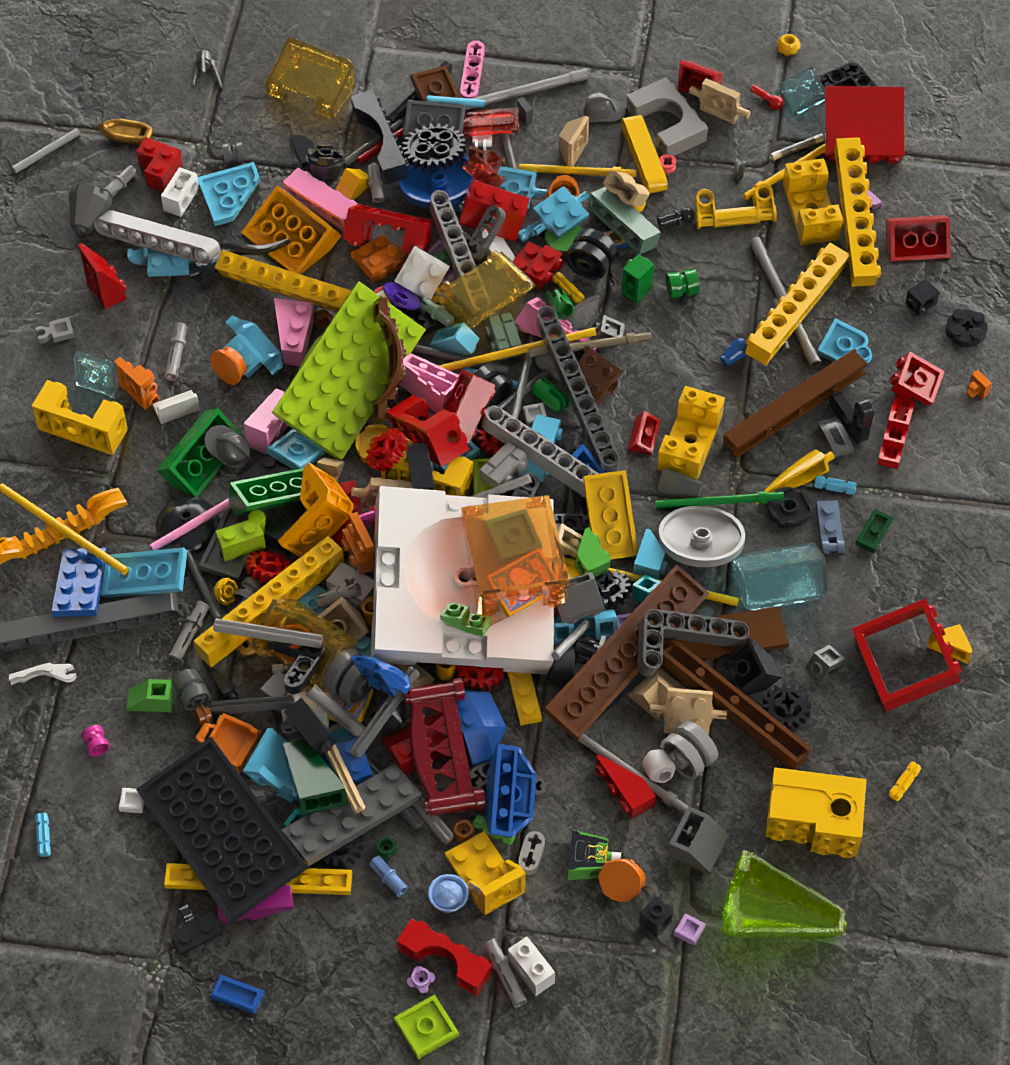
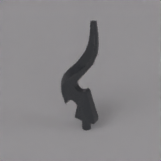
M287 238L267 245L219 244L220 252L206 264L196 262L197 268L190 270L189 275L191 279L201 275L204 280L217 272L215 265L222 250L238 255H261L291 243L290 239Z

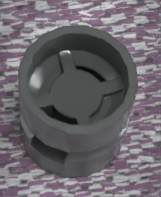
M186 669L173 678L172 685L177 694L181 696L180 700L187 711H193L199 708L201 704L205 706L210 701L211 695L206 685L203 684V679L197 669Z

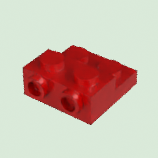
M528 241L507 268V273L542 290L546 284H550L554 273L562 268L564 264L563 253L548 245L541 248Z
M909 351L904 357L901 356L895 364L898 370L889 380V383L892 384L890 390L904 398L910 399L913 397L930 407L934 403L945 371Z

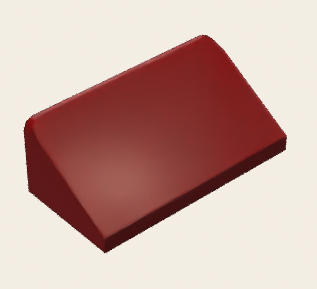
M646 411L638 414L635 418L627 449L651 455L661 420Z

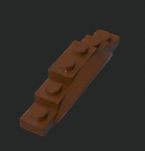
M379 297L374 302L373 323H379L389 356L388 378L383 395L373 403V424H382L387 420L388 415L386 411L390 410L387 404L389 405L397 398V385L406 376V367L403 366L406 347L404 346V340L399 338L396 319L388 318L390 315V305H388V298Z

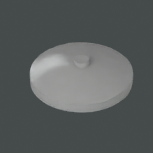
M687 506L669 513L662 520L659 526L658 539L664 552L678 562L695 567H715L729 563L741 554L745 544V530L737 518L724 510L710 506Z

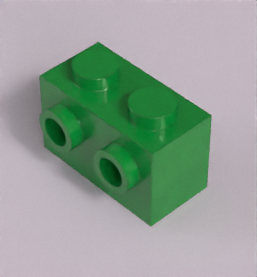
M638 254L633 259L628 260L623 268L621 293L636 304L652 290L654 264L648 258Z

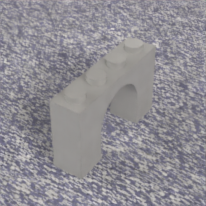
M666 77L627 94L626 108L632 116L642 115V117H645L657 111H667L675 114L680 119L677 125L657 133L656 146L663 155L670 154L675 156L706 141L708 132L706 123L700 120L696 111L687 104L685 97L679 94L676 86L670 83Z

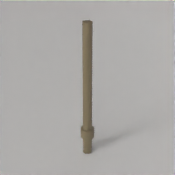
M651 332L641 334L626 333V336L569 344L573 351L586 350L588 347L593 349L622 344L630 346L636 345L637 342L651 341L652 335ZM546 347L529 349V357L549 355Z

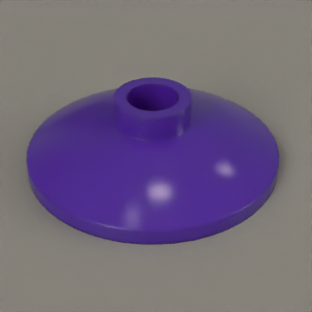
M389 282L384 285L383 291L394 307L408 310L419 308L420 301L412 291L397 283Z

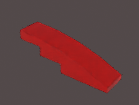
M895 396L878 458V465L898 469L915 400Z

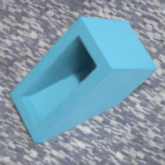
M463 322L438 330L430 346L434 349L465 356L471 355L476 350V344L480 338Z
M646 529L634 563L633 573L643 576L646 574L652 578L659 579L661 574H665L668 562L664 561L665 552L652 531Z

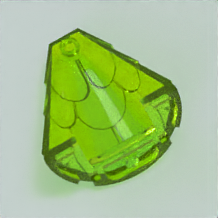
M742 850L734 867L733 873L735 875L728 885L721 923L723 935L737 938L770 939L797 937L798 940L838 938L840 934L845 933L847 921L844 920V909L814 889L807 888L784 871L778 870L754 853Z

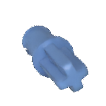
M380 856L374 857L369 863L370 867L381 878V882L383 884L386 883L397 897L402 896L408 890V886L396 875V870L391 869Z

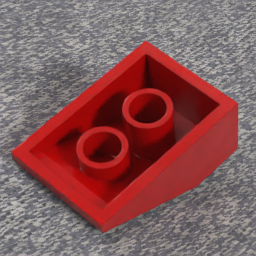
M78 244L86 282L104 309L126 300L125 291L127 287L122 279H118L114 266H109L104 258L84 244Z

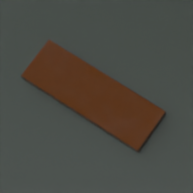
M779 606L714 616L715 618L742 621L747 624L750 632L746 639L749 637L753 638L765 651L789 646ZM691 626L693 630L698 631L696 627ZM712 629L714 633L719 634L716 629ZM733 632L736 636L740 637L737 632ZM668 639L665 642L663 650L671 644L673 639ZM678 640L703 661L723 658L735 649L732 647Z

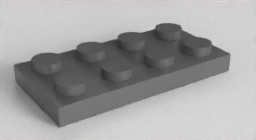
M231 507L226 509L216 531L249 520L248 516L250 513L236 515ZM272 509L262 511L266 517L265 528L272 515ZM215 531L198 565L199 570L239 582L245 571L247 557L252 553L224 561Z

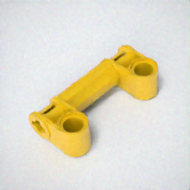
M765 183L759 184L753 194L754 206L721 210H715L714 195L710 190H700L694 200L696 228L759 224L760 221L769 220L776 222L777 212L772 187ZM758 192L766 193L767 198H761ZM704 197L709 203L703 204L699 198Z

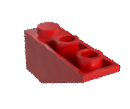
M601 755L596 756L595 771L600 778L603 777L605 779L609 792L613 796L616 795L619 800V806L624 813H628L631 819L655 807L656 796L642 777Z

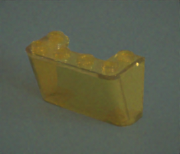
M288 38L265 82L266 93L283 99L285 97L284 88L315 99L316 113L334 119L355 89L354 67L347 58L322 50L314 45H309L296 38ZM321 105L326 106L329 111L324 110Z

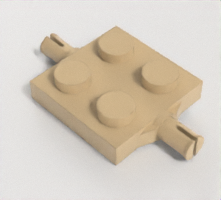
M705 79L702 83V90L691 86L689 89V94L699 98L700 110L732 124L737 121L738 115L746 119L750 116L751 111L740 106V93L708 79Z
M371 477L365 489L352 487L351 496L363 497L362 507L370 508L376 505L380 486L412 488L411 482L405 480Z
M677 688L667 689V699L664 705L650 704V714H663L665 721L664 733L675 734V729L683 722L691 721L702 728L709 736L712 720H726L727 710H713L712 691Z

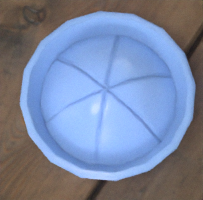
M451 874L437 877L432 881L428 890L429 900L432 905L445 913L456 912L463 907L469 894L464 880Z

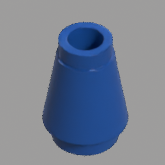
M743 338L735 339L720 356L721 362L726 367L747 356L745 354L748 346L745 344L746 341Z

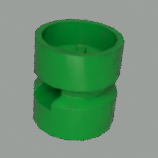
M695 269L683 270L682 274L679 272L666 273V287L670 299L680 298L683 296V293L686 296L699 294V280Z

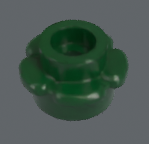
M382 837L375 846V852L382 859H389L390 856L396 855L398 850L396 847L397 843L390 837Z

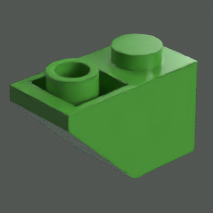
M588 527L584 531L577 552L575 566L581 575L592 572L595 578L608 572L611 558L609 553L602 549L598 536L595 533L593 534Z
M148 679L130 688L127 711L172 712L174 691L171 680Z

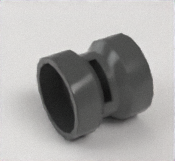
M236 142L235 145L222 144L225 164L235 160L238 162L244 161L242 142Z
M245 577L241 583V589H237L233 597L240 603L245 597L249 598L262 588V585L255 579Z

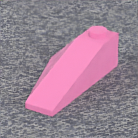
M538 297L526 303L514 323L518 325V329L522 332L542 337L537 327V313L541 307L549 305ZM549 317L542 318L545 321L550 320ZM559 318L565 334L578 331L572 330L571 323L568 320ZM552 334L550 335V337H557V335ZM587 337L571 341L569 343L584 342L591 340Z

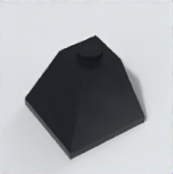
M751 637L718 661L726 680L746 696L767 690L782 678L774 659Z

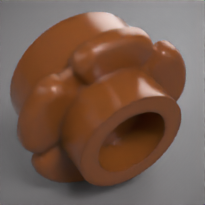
M326 309L314 312L315 325L321 328L328 327L333 319L332 313H329Z
M201 704L199 708L194 709L199 726L212 720L209 707L205 708Z
M466 820L457 822L452 829V833L458 842H464L474 837V826Z

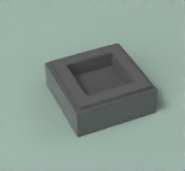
M521 97L517 99V114L528 125L532 123L533 109Z

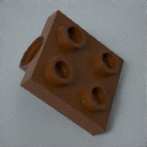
M588 347L578 364L595 403L600 405L605 396L611 395L618 385L617 379L623 370Z

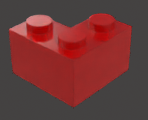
M145 137L136 151L139 166L146 168L144 172L147 186L164 192L178 168H181L183 165L181 150Z

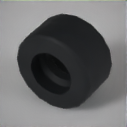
M572 646L558 660L554 659L546 675L548 684L567 685L573 678L575 652Z

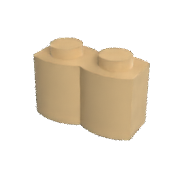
M610 171L603 181L604 186L610 192L618 194V197L628 205L643 206L650 195L643 185L635 183L634 179L624 172Z

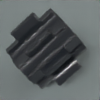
M585 636V639L578 638L574 648L577 662L586 664L598 651L600 644L595 643L596 639Z

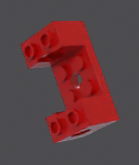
M359 204L348 208L343 240H348V244L355 246L365 244V241L372 240L374 225L384 226V224L391 225V229L403 231V228L405 229L401 252L407 253L406 257L410 255L414 246L425 252L430 249L434 227L433 220Z
M415 395L410 396L386 411L393 429L397 428L407 439L414 443H427L430 461L441 467L469 450L466 443L468 441L467 437L461 431L459 426L460 420L455 413L443 409L431 417L427 412L429 409L427 402Z

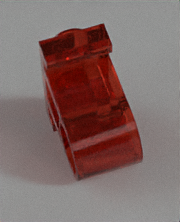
M487 150L481 157L476 152L462 167L478 182L497 188L506 179V177L498 173L502 165L501 158L492 150Z

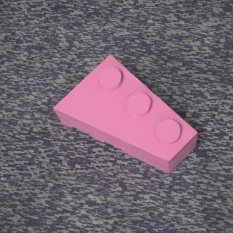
M274 298L283 364L300 366L307 354L313 330L314 303Z
M410 353L403 359V366L406 367V376L399 385L412 395L423 398L429 408L438 413L444 409L459 375Z
M275 389L244 422L245 438L248 441L249 448L266 454L267 448L280 439L289 425L271 413L284 394L283 391Z

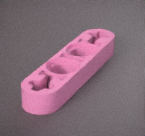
M472 41L467 46L460 88L461 98L472 99L478 97L484 60V44L480 41ZM472 62L479 64L476 67L469 66ZM468 77H475L476 80H475V81H468L467 78H468ZM468 88L471 89L470 95H467Z

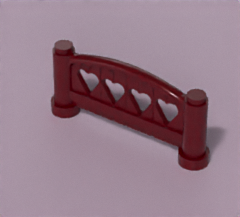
M462 678L452 679L449 683L411 688L404 694L405 704H410L412 707L410 743L413 761L420 782L428 796V801H424V811L426 815L430 816L475 809L476 812L486 810L483 789H472L456 701L465 700ZM429 708L443 715L431 726H427L424 724L425 716L422 714V710ZM433 730L447 737L435 748H431L428 745L429 738L426 736V732ZM437 752L451 759L442 768L435 770L432 767L433 760L430 758V754ZM441 774L455 780V782L444 792H439L436 790L437 782L434 780V776Z

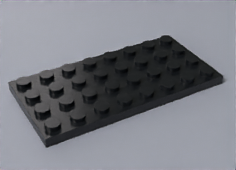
M211 736L136 789L231 924L308 869L297 851Z

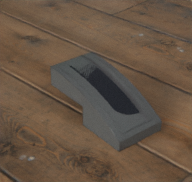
M837 417L817 422V429L825 438L827 449L835 457L854 452L851 441Z

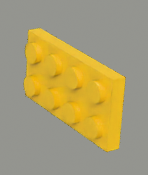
M626 470L583 476L590 530L598 536L602 549L609 553L611 559L637 556L638 547Z

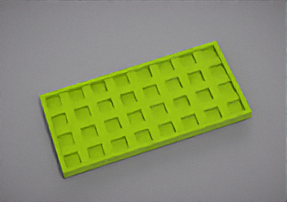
M360 281L356 283L271 412L337 460L343 459L371 416L373 403L383 395L389 371V356L385 337L379 323H373L374 302L380 296ZM388 302V305H390V315L388 318L396 319L398 335L400 339L404 340L406 356H408L426 329Z

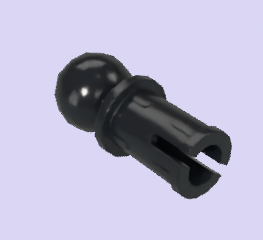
M685 207L680 213L674 210L673 213L657 216V223L660 229L675 224L679 226L680 221L685 223L691 222L695 214L693 209Z

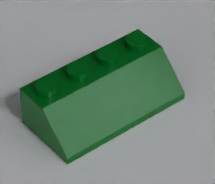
M218 408L205 410L156 470L171 486L192 497L199 496L224 464L207 450L205 446L207 431L216 425H224L243 436Z
M303 468L230 482L229 505L236 515H246L254 510L265 511L271 508L302 503L300 494Z

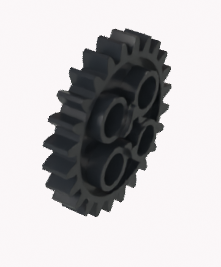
M440 123L436 127L430 124L429 128L423 125L422 130L416 128V133L410 132V137H405V142H403V154L407 158L409 166L414 165V169L420 167L421 171H424L426 168L429 172L432 169H436L439 172L440 168L447 170L448 165L454 167L453 162L460 163L459 158H464V153H466L464 134H461L460 130L455 131L454 126L448 129V124L444 125V127H441Z

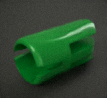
M561 288L560 292L558 289L553 290V297L549 291L546 293L545 298L550 307L555 310L558 318L564 319L563 315L569 318L573 314L574 306L564 289Z
M542 378L543 380L539 379L532 387V394L554 413L571 405L569 398L546 378Z

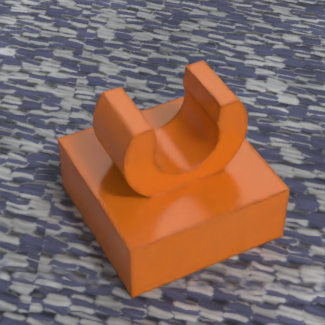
M977 370L971 375L970 383L967 386L969 390L966 391V394L971 398L978 394L984 399L989 395L992 383Z

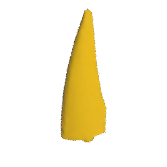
M818 450L811 451L787 468L764 491L773 493L783 487H792L794 489L814 481L816 476H822L829 471L828 462L835 459L834 454L831 451L827 454H823Z

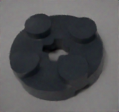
M967 309L954 310L946 324L947 336L949 337L950 335L953 342L962 347L976 346L978 342H982L985 339L988 330L985 315L981 312ZM962 326H969V331H966Z
M783 487L774 491L784 492V500L769 501L767 508L770 518L777 523L779 528L797 527L808 520L811 502L801 490L800 492L795 491L792 487ZM786 504H788L790 507L794 506V508L792 510H786L785 506Z

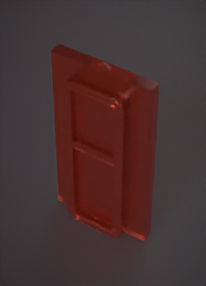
M519 107L465 111L464 137L518 133Z

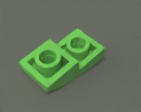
M448 602L440 615V619L452 627L482 637L491 625V616L470 613L468 605Z

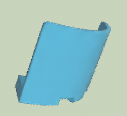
M267 728L243 772L264 788L267 785L277 791L276 796L290 804L293 801L298 802L284 756L283 743L288 741L272 728Z

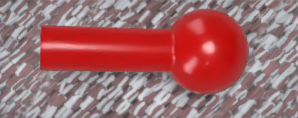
M754 84L751 87L750 91L767 101L770 108L778 110L783 107L784 101L781 96H772Z

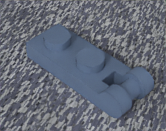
M838 500L817 501L816 511L822 554H829V552L833 551L844 553L845 546Z

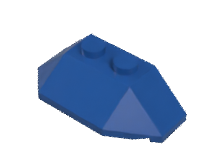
M464 689L465 700L456 701L465 750L472 765L475 766L492 760L496 744L501 743L505 734L506 725L490 692Z
M496 744L487 773L485 798L486 810L484 811V817L489 835L511 838L533 820L536 773L522 754L523 752L520 747Z

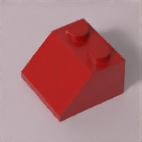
M681 61L679 64L677 89L688 93L690 87L694 86L702 90V83L705 79L722 85L723 73L697 63Z

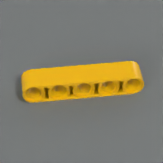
M642 115L622 118V130L644 187L648 190L649 194L668 190L664 170Z

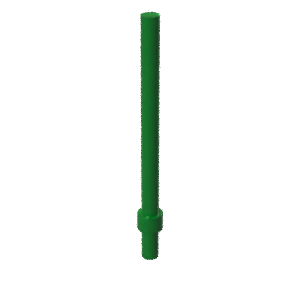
M758 491V494L656 500V509L751 502L767 504V501L784 500V492L767 493V491Z

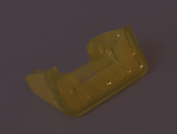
M494 251L486 257L488 260L452 283L448 280L439 286L440 291L435 296L446 312L454 317L455 325L464 322L471 329L505 306L526 296L535 287V284L503 252L498 253Z
M272 599L260 623L262 626L323 636L325 659L306 687L309 690L316 684L323 691L324 677L333 660L344 650L349 648L355 650L358 645V641L304 604L293 599ZM253 638L250 646L256 649V653L261 657L276 656L291 667L296 661V658L268 649L265 639ZM292 644L289 647L296 649L301 645ZM303 665L299 669L308 670L310 666Z

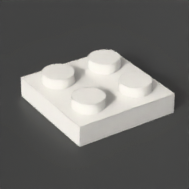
M414 246L395 282L422 298L429 297L431 300L450 266Z

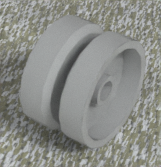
M691 721L683 722L675 729V734L671 733L661 741V749L668 752L675 764V770L688 779H695L704 771V767L710 766L718 759V751L712 739L702 728Z

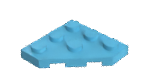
M254 162L198 177L199 187L215 226L234 221L259 184L260 176Z

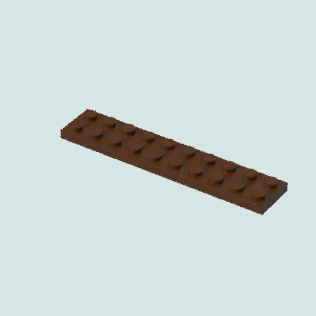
M677 564L546 706L543 712L577 741L638 674L639 622L645 613L650 609H659L692 614L710 593ZM648 620L650 624L655 625L652 620ZM669 623L670 626L676 628V626L673 623ZM663 638V645L668 640V638ZM647 640V642L650 645L654 646V643L652 641Z

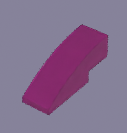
M290 885L283 886L236 921L246 918L253 921L294 908L292 887ZM217 905L218 918L224 923L229 924V920Z

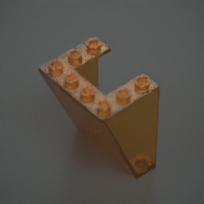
M549 495L461 507V520L477 614L494 616L500 610L501 599L516 600L524 595L538 597L544 593L543 606L558 607L565 603L570 582Z

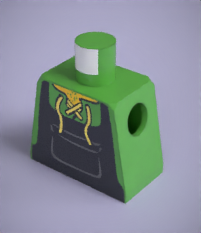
M572 830L568 880L596 879L607 861L621 859V852L608 851L607 838Z

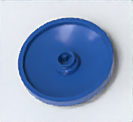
M465 155L464 158H459L460 163L453 162L454 167L448 165L447 170L440 168L439 172L436 169H432L429 172L427 168L421 171L420 167L414 169V165H410L407 170L408 178L399 180L400 190L409 202L424 208H429L432 193L441 190L447 193L453 206L464 201L467 187L473 180L478 181L477 167Z

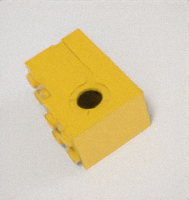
M774 767L770 788L766 837L776 841L784 839L793 840L799 844L808 842L811 843V851L820 855L836 854L843 858L857 857L862 839L867 779Z

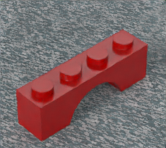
M411 919L396 941L397 950L415 961H419L429 955H440L449 959L457 969V985L475 996H478L492 975V965L487 958L472 954L466 946L453 943L442 932H434L423 921L417 922Z

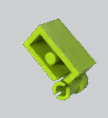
M254 510L249 514V520L216 531L218 545L224 561L266 548L264 539L266 517L264 512Z

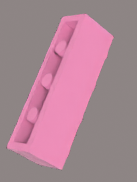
M299 168L283 181V189L317 216L344 232L348 208L357 205L354 200L346 198L338 190L330 188L325 182L317 180L309 172H304Z

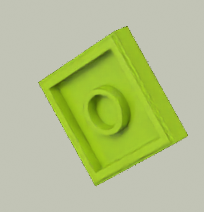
M435 994L393 1018L417 1060L459 1036V1032Z

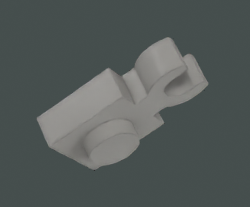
M69 317L49 322L50 327L39 326L36 328L37 335L44 334L38 336L39 343H46L51 338L54 339V343L74 338Z

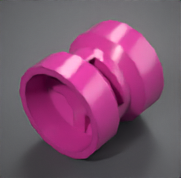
M93 725L81 733L83 742L87 744L86 749L90 756H99L109 750L110 746L108 740L104 738L102 726Z

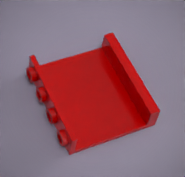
M825 87L826 152L824 160L836 163L834 147L836 139L860 138L861 145H864L865 148L863 160H868L869 163H878L880 161L899 163V161L903 160L905 156L904 87Z

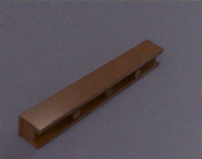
M853 349L723 434V446H726L737 459L829 399L830 395L841 391L864 376L866 372L863 370V367L867 365V362L857 353L856 349Z
M674 638L671 644L663 650L661 665L691 690L712 691L713 707L716 710H727V719L789 769L798 770L809 758L810 746Z

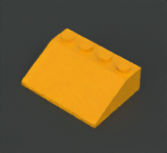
M276 185L241 232L256 245L272 244L289 238L291 243L267 254L289 271L303 274L327 254L342 236V234L278 185Z

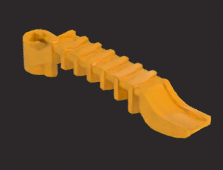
M119 488L110 489L92 496L86 503L87 510L78 504L76 505L78 514L73 515L68 511L66 512L67 519L62 520L58 517L56 520L77 534H80L81 531L89 530L92 528L91 526L99 524L110 512L128 504ZM45 523L46 529L40 530L38 527L34 528L35 534L31 536L27 532L23 533L24 539L20 541L16 536L11 538L1 537L0 564L12 558L26 559L27 556L35 555L41 549L46 550L48 546L54 543L58 544L59 541L69 538Z

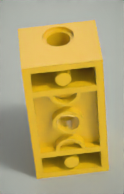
M824 158L785 164L783 187L801 245L840 240L843 217L839 205H831L826 190L829 173Z
M47 380L32 404L38 430L114 455L128 430L123 406L115 401L103 400L93 419L85 414L80 415L72 412L71 405L68 403L66 386L59 382L54 383Z
M688 386L684 387L678 402L677 417L670 435H665L659 449L657 470L662 471L663 468H667L698 480L723 417L725 397ZM693 438L696 442L687 443L685 439Z
M407 439L408 443L405 446L411 445L414 442ZM406 450L403 451L405 456L400 457L399 463L393 464L392 469L387 467L385 472L381 470L382 478L411 482ZM458 456L449 462L444 475L432 470L435 490L445 491V495L468 497L474 484L473 461L466 457Z

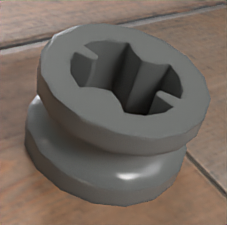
M736 159L734 177L740 175V178H743L746 160L740 162L739 159Z

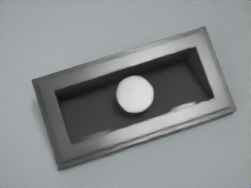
M663 468L657 491L676 499L699 498L702 494L703 483Z

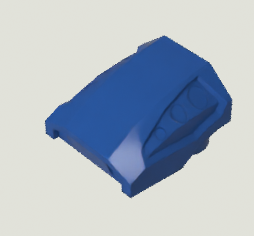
M354 655L351 658L359 672L367 675V682L375 689L380 690L382 688L391 697H394L398 692L406 694L411 689L410 678L398 668L374 657Z

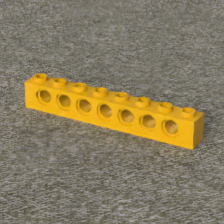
M860 138L836 139L834 154L847 253L850 254L848 263L851 286H875L877 278L881 277L880 265L877 266L876 262L879 254L878 248L874 247L876 231H872L874 215L870 213L869 209L872 205L871 196L867 194V191H869V180L865 179V174H867V163L863 162L865 148L864 145H861Z
M829 243L825 249L821 248L816 256L817 259L810 261L806 268L807 271L800 273L795 285L791 284L787 290L786 297L782 296L779 299L776 309L772 308L766 317L767 320L759 323L755 334H750L745 343L748 345L745 354L766 366L845 269L850 254L832 243Z
M225 250L221 251L215 265V269L224 277L299 301L314 303V306L336 313L351 293V290Z
M327 536L222 619L262 626L267 625L332 574L341 562L345 563L343 549ZM212 626L194 640L197 654L212 668L250 637L215 632Z

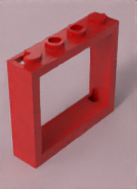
M926 598L851 628L886 712L961 682L959 673L962 672L958 660H952L951 655L954 654L949 641H944L942 637L946 635L941 623H936L935 617L938 616L933 604L928 605ZM925 613L949 670L888 694L865 637Z

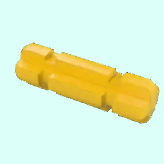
M557 272L553 276L552 280L560 288L564 289L565 293L575 303L580 304L584 300V295L562 273Z
M910 762L907 769L895 783L896 785L890 790L889 797L895 801L901 799L903 793L906 792L914 778L919 774L920 765Z

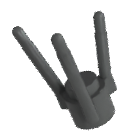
M201 50L196 54L191 86L194 87L198 69H201L202 73L205 74V70L211 67L219 88H222V83L215 67V61L211 59V53L207 50Z

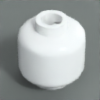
M662 749L651 750L642 762L647 776L656 783L669 781L673 777L676 768L668 752Z

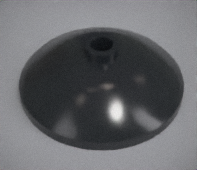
M182 497L171 501L158 514L156 520L158 538L164 537L214 506L208 501L197 497ZM219 514L165 546L169 547L180 544L181 548L189 549L191 553L207 548L220 523Z

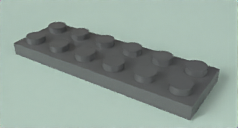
M395 763L356 786L365 805L364 811L354 813L347 800V805L310 813L281 831L305 864L310 866L422 799V793Z

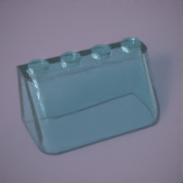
M814 542L740 554L731 561V569L741 602L748 610L823 598L828 590L826 559Z

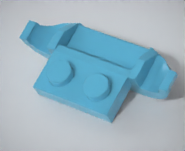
M141 247L138 250L128 249L127 257L129 261L136 265L148 266V277L189 275V264L196 263L192 260L146 247Z
M234 315L226 321L237 334L226 346L235 349L243 357L247 368L244 375L247 378L252 376L262 365L273 376L282 369V353L256 324L241 320Z

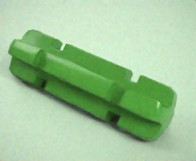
M477 815L472 825L478 830L483 829L489 835L485 817ZM516 834L511 838L490 835L497 840L502 839V842L507 845H511L516 838Z

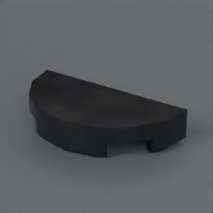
M290 135L291 143L301 167L308 166L306 156L308 155L309 148L315 149L314 143L306 136Z

